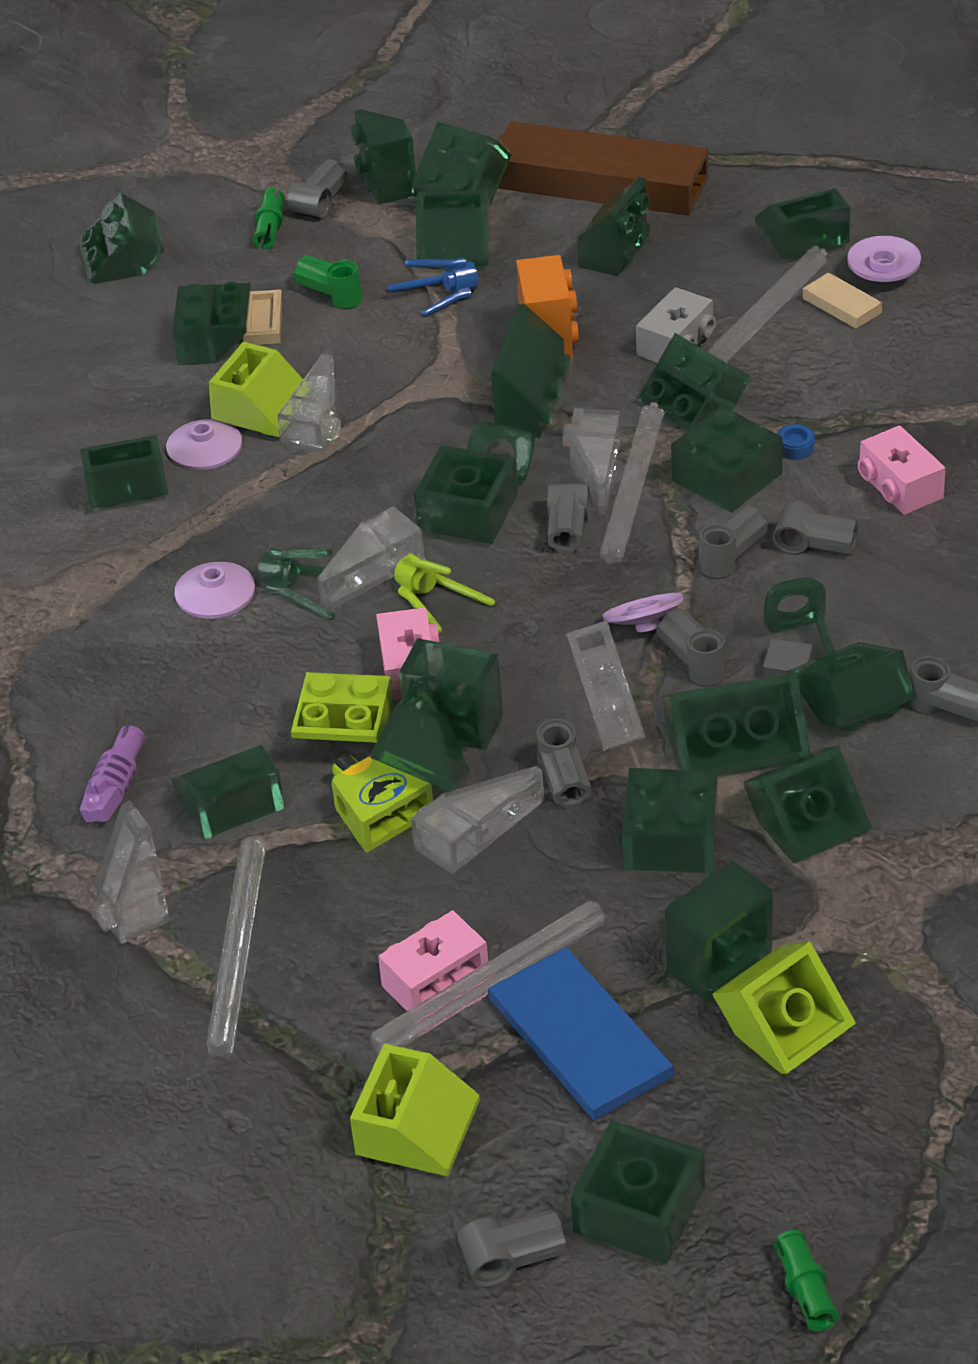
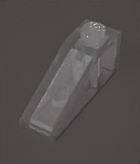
M326 348L278 413L282 445L323 454L332 440L337 439L340 433L341 421L338 418L333 350Z
M574 408L571 424L565 423L563 445L570 447V463L582 484H589L590 500L597 514L606 515L622 441L620 410Z
M394 506L360 523L317 578L321 608L328 612L392 578L398 562L410 553L425 560L422 529Z
M607 620L566 633L604 752L646 739Z
M534 766L443 793L429 805L422 807L411 818L415 849L451 874H454L544 802L542 770Z
M130 800L121 805L95 883L99 905L94 906L96 918L104 931L111 929L121 944L170 921L151 828Z

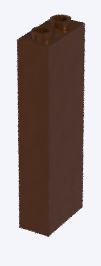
M513 121L509 123L505 132L499 135L497 145L492 153H488L485 163L486 173H490L491 188L690 216L709 178L708 148Z

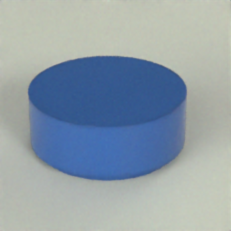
M798 424L788 425L781 428L776 434V451L784 458L791 460L804 459L809 457L815 450V434L806 426Z

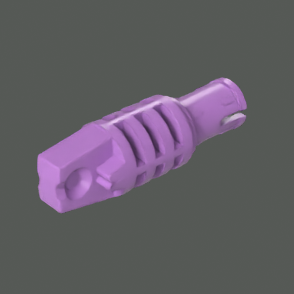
M130 725L127 729L126 726H123L119 730L113 747L101 755L87 784L80 807V812L85 822L109 821L117 807L122 803L137 771L135 759L146 739L144 733L139 728Z

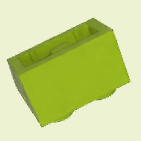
M244 341L209 381L211 419L276 437L282 435L313 396L310 386L277 350Z
M306 672L291 729V737L296 739L388 743L395 714L390 676Z
M384 1043L350 1117L355 1155L448 1177L480 1102V1096L430 1053Z

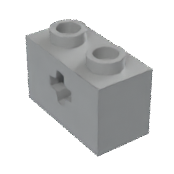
M674 287L636 325L637 356L676 369L686 357L692 355L695 348L705 338H708L713 333L716 319L713 316V300Z

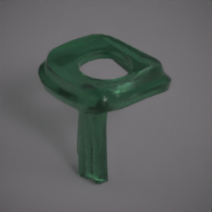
M484 422L477 424L472 429L464 459L466 471L474 478L486 482L510 485L524 483L528 478L535 446L534 435L527 430L497 423ZM493 440L509 441L515 450L513 462L504 469L490 467L484 458L486 446Z
M804 577L777 583L769 589L764 603V624L768 631L775 634L816 623L827 661L834 659L833 656L836 651L824 618L826 613V590L824 585L815 578ZM801 595L808 598L806 605L799 610L783 612L777 609L779 603L787 597Z

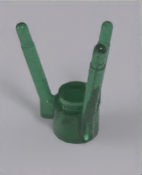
M272 547L270 551L268 550L262 555L258 566V575L262 582L267 583L266 590L268 592L281 594L329 620L335 618L333 612L285 587L289 583L294 584L299 577V573L343 577V570L300 564L298 560H294V558L331 556L333 551L330 548L283 550Z

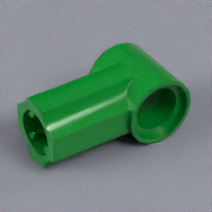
M306 254L298 260L297 268L294 271V279L297 284L330 295L333 305L337 308H352L363 301L364 295L359 270L355 262L341 260L329 263Z

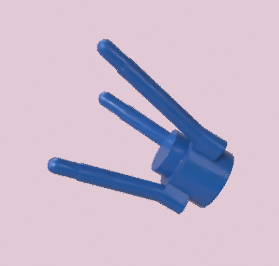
M464 257L454 260L407 259L404 262L407 267L448 269L443 270L442 275L388 285L387 291L394 292L444 283L445 289L447 291L453 290L454 294L422 310V315L428 316L460 299L472 297L471 290L478 287V275L473 262L466 261Z

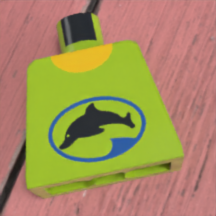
M376 752L360 762L351 755L346 754L339 757L332 767V773L335 775L331 781L335 808L367 853L435 813L431 782L385 752Z

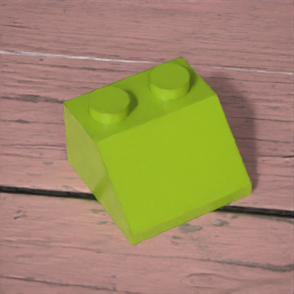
M810 941L781 945L712 994L734 1034L781 1074L789 1073L856 1024Z

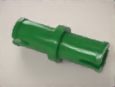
M274 187L265 189L262 195L261 207L258 208L255 215L257 227L253 241L259 247L263 238L262 249H270L275 245L277 229L281 227L283 221L281 209L285 198L284 193L279 190L277 197L274 198L276 190Z
M789 1230L783 1232L777 1237L778 1242L774 1241L773 1246L787 1274L785 1277L786 1288L789 1294L797 1298L807 1327L815 1332L827 1330L836 1324L835 1320L839 1319V1312L834 1307L825 1286L827 1275L823 1267L815 1263L802 1231Z

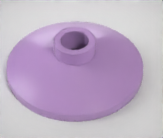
M874 236L854 244L848 252L847 260L850 269L862 278L877 282H892L902 280L914 274L920 267L921 254L914 244L905 239L894 236Z
M213 419L197 420L179 427L170 435L166 444L167 455L175 465L181 468L195 471L211 470L229 463L239 454L242 448V437L239 430L232 424Z
M210 562L196 566L182 575L175 586V599L178 606L185 613L203 619H216L232 615L246 607L255 593V582L251 573L244 567L230 562Z
M666 593L645 597L609 609L602 614L605 622L635 625L636 632H646L656 629L660 623L659 618L678 607L684 601L682 593Z

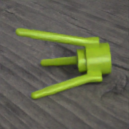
M412 553L403 557L394 570L395 581L401 585L398 589V594L407 599L415 609L425 608L415 594L428 593L436 583L488 606L495 605L493 598L438 574L449 575L451 573L449 567L421 559ZM426 609L428 623H437L435 618ZM437 623L438 634H439V633L442 632V628H441V626Z

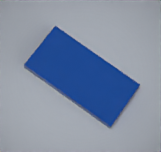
M567 947L488 988L489 1000L593 1121L674 1077V1068L669 1060Z

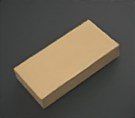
M829 272L803 288L804 300L855 329L882 313L881 301Z
M281 290L245 292L244 342L255 345L281 343L283 302Z

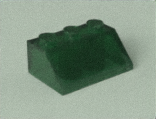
M525 304L517 305L491 371L496 434L540 438L545 423H551L553 401L560 399L562 377H567L570 370V355L564 352V338Z
M797 672L662 696L668 736L683 781L812 758Z

